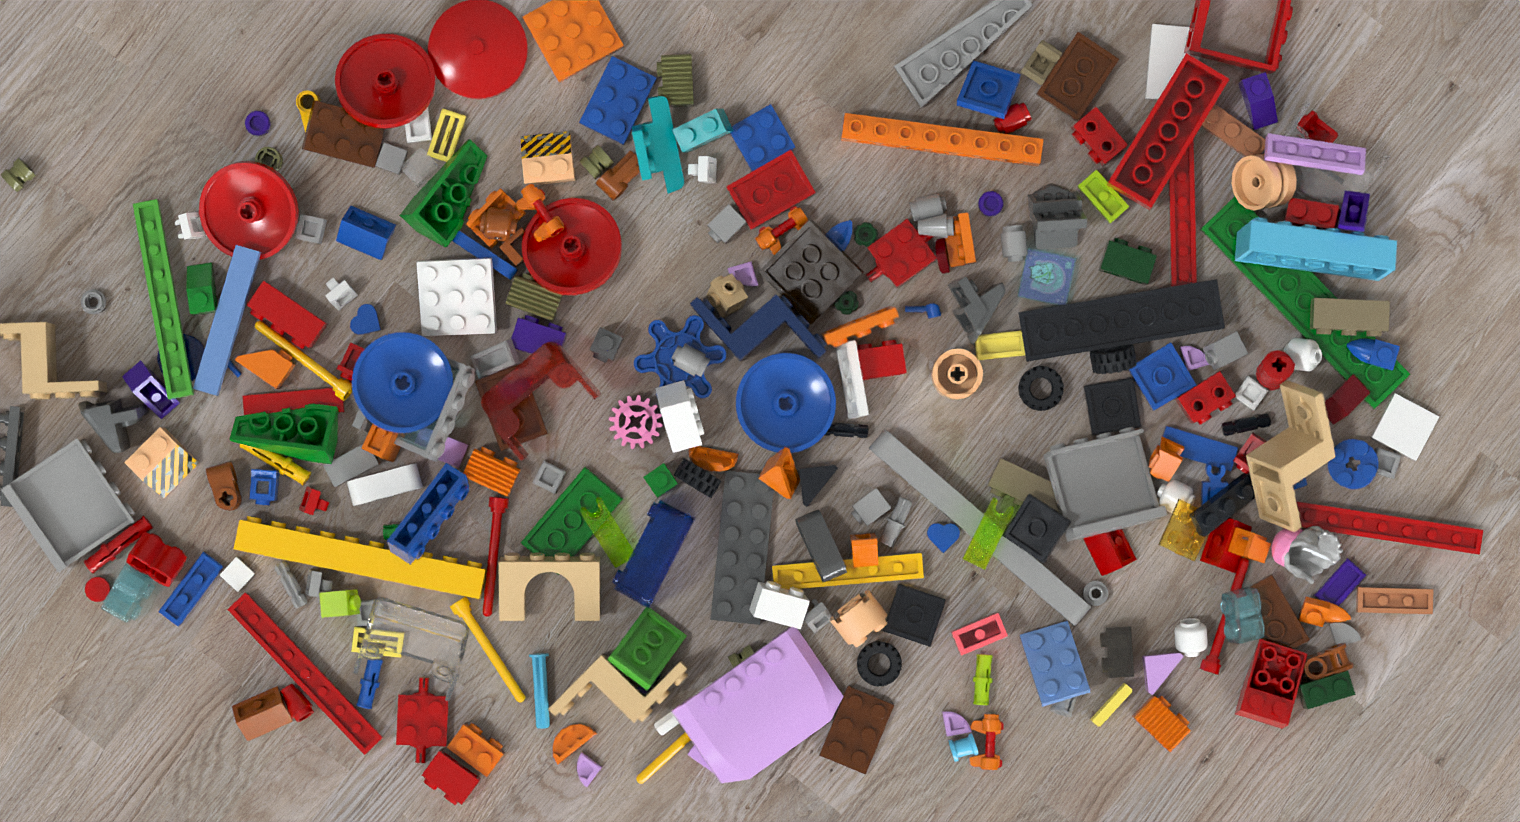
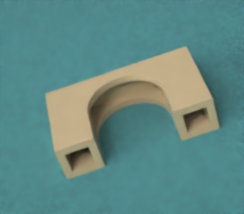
M506 553L504 556H500L499 621H525L526 586L534 576L543 572L558 573L571 583L575 597V621H600V556H595L594 553H581L580 556H570L569 553H556L555 556H545L544 553H531L530 556H520L519 553Z

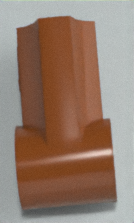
M630 150L595 183L612 201L616 200L627 189L628 183L640 173L637 155Z

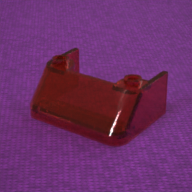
M550 341L543 344L488 390L481 399V406L494 429L521 461L529 454L513 436L518 431L520 423L512 409L550 378L560 388H569L579 381L594 400L601 395L600 391L557 342Z

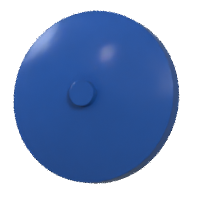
M407 332L388 334L373 341L359 356L352 375L353 395L362 414L377 427L394 433H412L433 424L439 419L453 386L452 370L442 350L429 339Z
M792 353L770 355L755 363L742 378L736 395V412L745 433L757 445L777 453L785 447L789 448L791 453L800 452L816 444L830 428L836 410L835 391L825 371L809 358Z

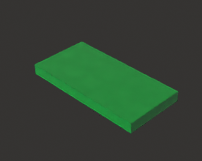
M584 467L521 541V544L530 552L544 553L545 556H555L556 553H569L570 556H575L623 498L588 468Z

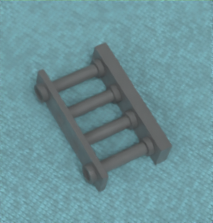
M10 406V411L0 413V423H5V426H8L7 436L0 438V448L6 451L5 461L0 463V475L3 476V483L0 486V506L12 507L1 489L19 476L24 407Z

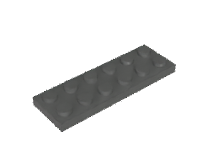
M725 471L710 620L760 625L761 618L753 617L749 609L758 582H765L774 489L758 479L760 474Z

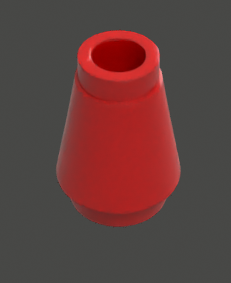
M290 684L281 690L291 719H295L298 723L314 713L312 703L294 684Z

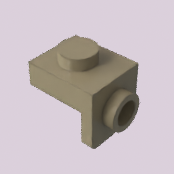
M1041 40L1021 73L1042 86L1061 57L1062 52L1057 50L1052 44Z

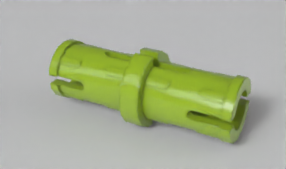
M976 654L975 676H973V682H975L973 704L989 705L990 683L993 682V678H991L993 655Z

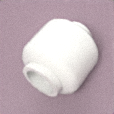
M1294 338L1283 349L1295 364L1294 370L1312 371L1322 359V351L1315 340Z
M1175 479L1169 481L1167 485L1163 483L1157 493V497L1160 498L1159 506H1165L1167 512L1176 516H1181L1184 513L1188 514L1196 499V496L1193 495L1192 487Z
M1183 619L1175 627V647L1178 651L1185 653V656H1199L1200 652L1207 648V627L1200 623L1199 619Z

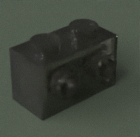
M1131 626L1103 627L1104 632L1100 633V646L1105 648V658H1101L1102 673H1106L1108 678L1134 677Z

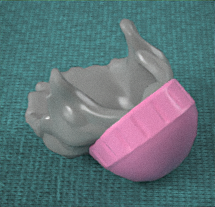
M1311 526L1306 530L1299 529L1296 532L1284 528L1275 535L1271 545L1274 561L1285 567L1295 577L1305 579L1310 584L1314 583L1311 576L1321 574L1323 569L1335 565L1341 559L1340 554L1343 552V549L1341 548L1342 544L1339 542L1340 539L1336 534L1319 526Z

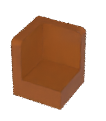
M522 227L499 247L517 267L524 262L522 239L525 231Z

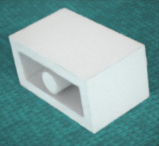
M767 581L766 584L758 582L749 609L753 617L801 629L810 602L804 591L794 587H790V590L780 588L781 585L773 581Z

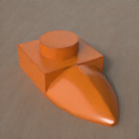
M1306 596L1298 620L1323 627L1324 622H1344L1350 620L1351 616L1338 605Z

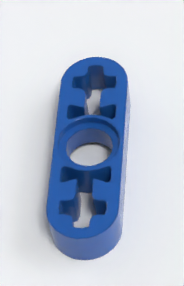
M458 231L452 240L476 258H492L493 269L510 280L518 271L461 231Z

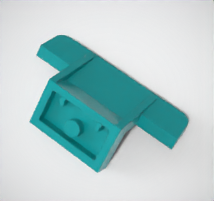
M654 96L648 98L653 121L632 126V135L642 181L652 179V173L663 171L667 194L684 186V177L676 138L672 131L674 128L668 100L664 96Z

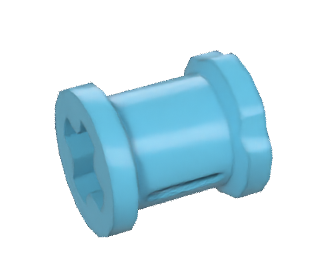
M972 733L960 740H948L955 762L959 758L970 754L979 755Z

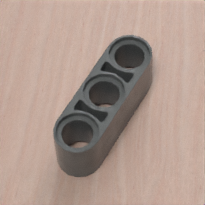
M818 509L796 518L797 528L821 580L826 582L846 574L847 570L820 510Z

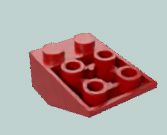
M1259 639L1240 692L1235 714L1281 729L1288 726L1308 654Z

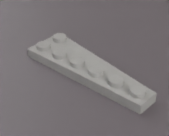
M994 0L894 66L895 70L920 108L925 106L1032 7L1030 0Z

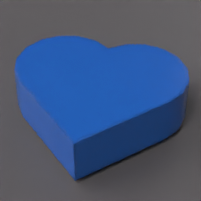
M364 304L358 308L357 316L350 322V328L355 334L364 335L381 331L377 311L372 305Z
M935 523L927 529V537L942 553L960 535L959 528L951 523L944 526Z

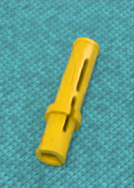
M243 444L239 445L241 449L243 448L279 470L278 473L280 475H287L302 486L306 484L311 475L310 471L294 463L291 457L286 458L278 453Z

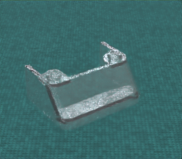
M1306 101L1299 107L1282 133V136L1309 139L1307 132L1297 124L1311 105ZM1385 154L1380 157L1370 173L1366 170L1362 175L1349 173L1345 180L1330 170L1292 165L1297 178L1295 191L1309 201L1338 205L1342 209L1344 192L1366 193L1390 156Z
M378 598L372 604L353 673L358 674L363 658L379 660L382 658L385 650L432 664L431 672L436 679L448 683L445 700L450 702L460 674L469 635V627L465 622L388 598Z

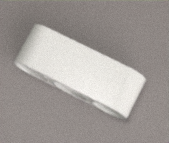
M417 463L347 482L353 506L423 488Z

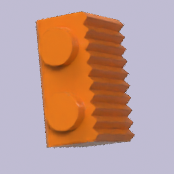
M483 446L480 450L474 448L463 474L467 475L468 479L509 497L521 469L516 467L518 462L504 457L503 461L494 457V451Z
M1152 695L1132 717L1167 751L1171 752L1191 731L1187 727L1189 721L1180 713L1175 716L1169 710L1172 705L1160 695L1157 698Z

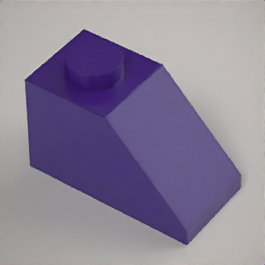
M1266 72L1241 80L1238 85L1253 130L1278 123L1274 95Z
M1352 191L1344 192L1338 226L1340 230L1365 233L1370 194Z
M141 360L122 376L131 391L160 419L164 418L180 404L177 398L171 400L167 398L164 383Z

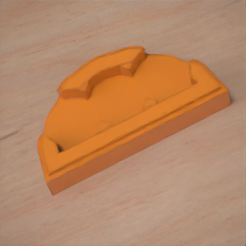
M701 446L689 448V458L698 467L708 471H726L734 467L738 461L739 454Z
M572 724L563 728L557 734L553 743V757L557 765L596 735L597 732L583 724Z

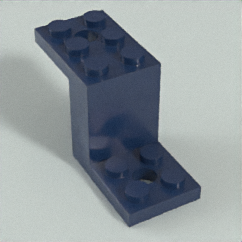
M776 294L732 334L729 333L731 330L730 325L722 317L717 319L712 314L715 311L714 307L706 298L701 301L696 297L690 303L696 313L740 362L784 323L791 328L817 359L826 353L824 348L826 346L825 341L817 333L813 336L809 332V323L801 314L797 317L791 311L793 305L784 295L779 298Z

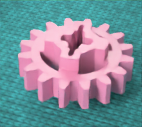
M640 395L637 396L636 401L627 396V403L625 404L619 400L620 408H612V411L616 414L615 417H609V421L614 422V426L609 428L610 431H617L614 439L622 438V446L629 442L631 449H634L638 443L643 449L645 441L653 444L651 437L653 435L660 436L656 428L663 427V424L657 422V419L661 418L662 414H655L654 412L658 406L653 405L650 407L649 398L641 402ZM638 405L646 409L642 412H633L630 406ZM623 412L626 420L625 425L620 428L619 418ZM645 415L640 421L641 427L639 429L634 426L626 430L632 423L630 419L632 416L639 418ZM652 416L653 424L649 432L646 429V421ZM631 432L639 433L642 438L631 439L628 438L626 435H628Z

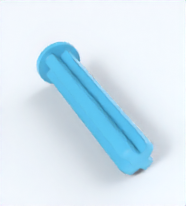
M549 653L529 654V657H532L536 727L539 729L550 726L546 657L549 656Z

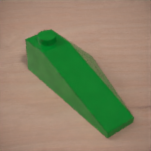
M468 139L413 197L399 216L416 232L443 247H448L463 226L465 211L470 206L472 200L470 197L475 184L479 181L487 155L471 139Z
M308 404L305 405V408L293 410L284 408L281 412L269 414L261 412L237 416L233 424L230 441L309 462L332 464L338 442V407Z

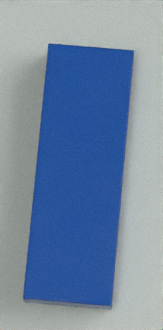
M1165 426L1162 437L1184 446L1181 457L1203 464L1209 463L1219 468V464H1223L1225 470H1232L1233 460L1236 457L1238 447Z
M204 551L158 612L179 627L224 566Z

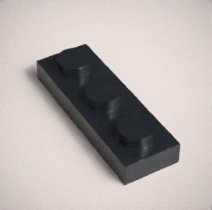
M1242 473L1190 514L1200 536H1207L1255 498L1250 474Z

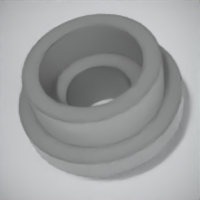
M88 290L82 295L81 306L89 314H99L106 306V298L98 290ZM96 297L98 299L97 306L92 307L90 305V300Z
M1091 581L1084 587L1083 597L1088 604L1099 606L1107 600L1108 589L1100 581ZM1093 589H1099L1100 596L1098 598L1092 597L1091 592Z

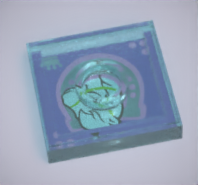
M1027 248L1028 255L1025 257L1017 297L1057 306L1067 304L1077 258Z

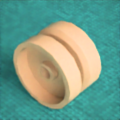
M1265 153L1243 157L1235 165L1232 172L1231 184L1236 199L1246 209L1254 211L1285 205L1292 199L1296 190L1297 178L1292 164L1264 160Z

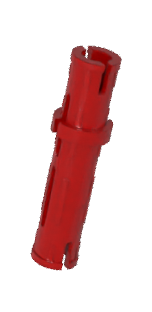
M143 515L109 543H103L100 546V550L84 560V564L94 574L95 571L110 560L113 562L117 559L116 555L133 544L144 532L147 533L150 529L152 530V524Z

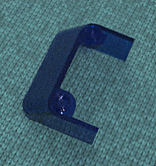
M662 500L658 504L652 503L647 513V516L650 517L648 524L624 570L618 569L612 581L616 585L614 590L647 608L652 606L658 590L692 524L696 520L695 517Z

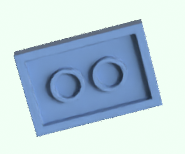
M1068 621L1020 635L1042 707L1090 693V687Z

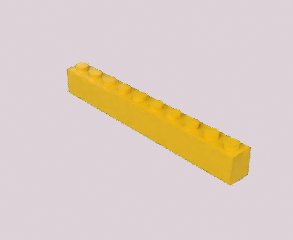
M247 516L246 520H239L233 548L235 550L481 599L487 572V569L481 568L482 563L467 561V565L457 563L458 558L443 556L442 560L432 558L433 553L424 552L419 559H415L410 565L391 553L390 549H385L384 543L369 541V545L360 544V538L345 536L344 540L336 539L335 533L320 531V535L311 534L310 528L296 526L295 530L286 528V523L271 521V525L262 524L261 518Z

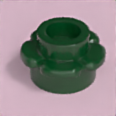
M868 222L857 225L853 232L855 235L854 240L860 246L869 247L878 238L877 229L873 228V225ZM863 233H868V236L864 237Z
M849 290L848 292L845 291L834 302V306L842 314L849 315L853 310H857L859 301L856 299L857 295ZM845 300L849 301L848 305L844 303Z

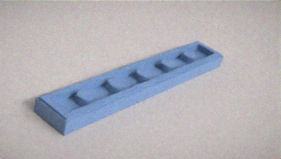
M238 245L235 246L193 386L195 390L219 396L261 252Z

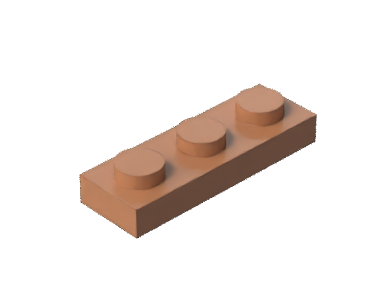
M1214 104L1201 127L1244 157L1261 155L1265 149V139L1216 104Z
M1357 587L1356 612L1433 614V589Z

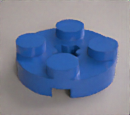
M1348 439L1337 444L1334 448L1336 457L1328 462V470L1333 480L1340 486L1351 490L1368 486L1373 481L1379 468V460L1374 449L1365 441ZM1352 457L1355 460H1360V465L1357 466L1356 471L1346 467V464L1349 463V459Z

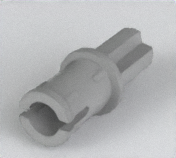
M902 497L898 499L891 517H887L888 523L879 540L881 543L894 548L902 527L905 528L903 523L912 506L910 500Z

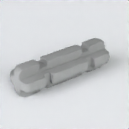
M282 561L276 564L274 568L277 574L281 576L280 580L288 595L292 597L291 601L294 607L300 608L307 604V599L304 594H301L300 591L302 589L294 574L289 571L291 568L288 563Z

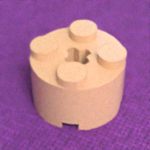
M951 349L937 358L932 367L931 378L939 394L949 399L960 400L969 397L979 388L983 378V369L979 360L971 352L964 349ZM956 367L959 368V372L964 374V376L959 378V381H955V377L950 375Z
M870 590L864 591L866 596L863 598L858 594L837 610L839 616L836 619L832 616L829 620L848 645L860 646L868 639L866 635L871 631L878 632L887 625L885 618L888 614Z

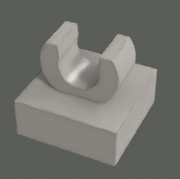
M309 570L305 594L318 597L319 589L331 591L333 581L321 579L322 572Z
M813 599L812 603L815 607L809 612L806 611L804 621L816 633L830 622L832 614L822 602L819 603Z

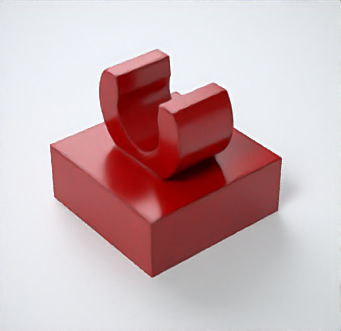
M307 486L299 510L313 515L315 508L327 511L329 502L319 498L321 491Z

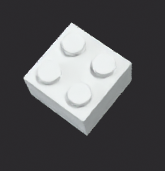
M684 380L655 388L673 453L702 445L700 435H704L692 388L687 389Z

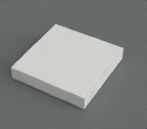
M1394 393L1371 438L1416 461L1439 416Z

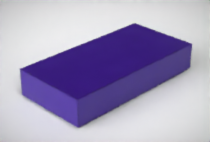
M1346 558L1314 596L1319 600L1339 606L1363 580L1366 574Z

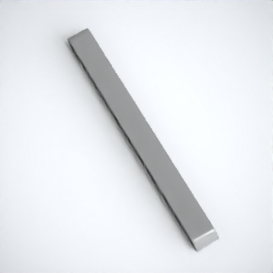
M884 430L869 447L875 455L1071 624L1076 626L1090 610L1091 606L1037 559L1003 537L1004 531L887 430Z

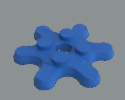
M690 316L686 320L684 328L679 332H672L663 321L654 320L649 324L648 332L656 342L655 350L647 355H638L634 360V368L640 373L655 372L660 377L659 387L684 380L685 385L692 388L697 397L706 398L711 394L712 386L706 380L704 373L701 377L696 374L692 376L674 366L673 359L671 358L678 345L683 347L685 343L706 354L705 357L710 359L707 366L722 363L726 359L727 353L720 345L708 347L701 343L700 333L703 330L704 322L699 316Z

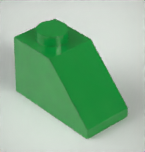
M205 263L187 266L186 290L190 314L195 316L216 313L218 300L213 264Z

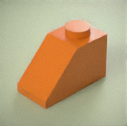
M282 349L279 352L268 350L240 355L235 359V361L276 389H280L296 366V364L291 362L293 357Z

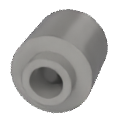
M938 193L915 198V201L909 202L913 221L942 215L943 212H947L945 198H940Z
M1022 225L1002 227L1001 244L1003 258H1008V262L1023 261V256L1028 255L1026 233L1023 231Z
M686 343L683 347L678 345L671 358L675 360L674 366L692 376L696 374L700 377L710 359L705 357L706 354Z

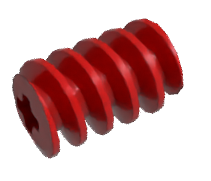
M1271 351L1264 357L1256 369L1257 380L1265 388L1271 391L1280 388V384L1288 380L1292 375L1295 364L1284 351Z

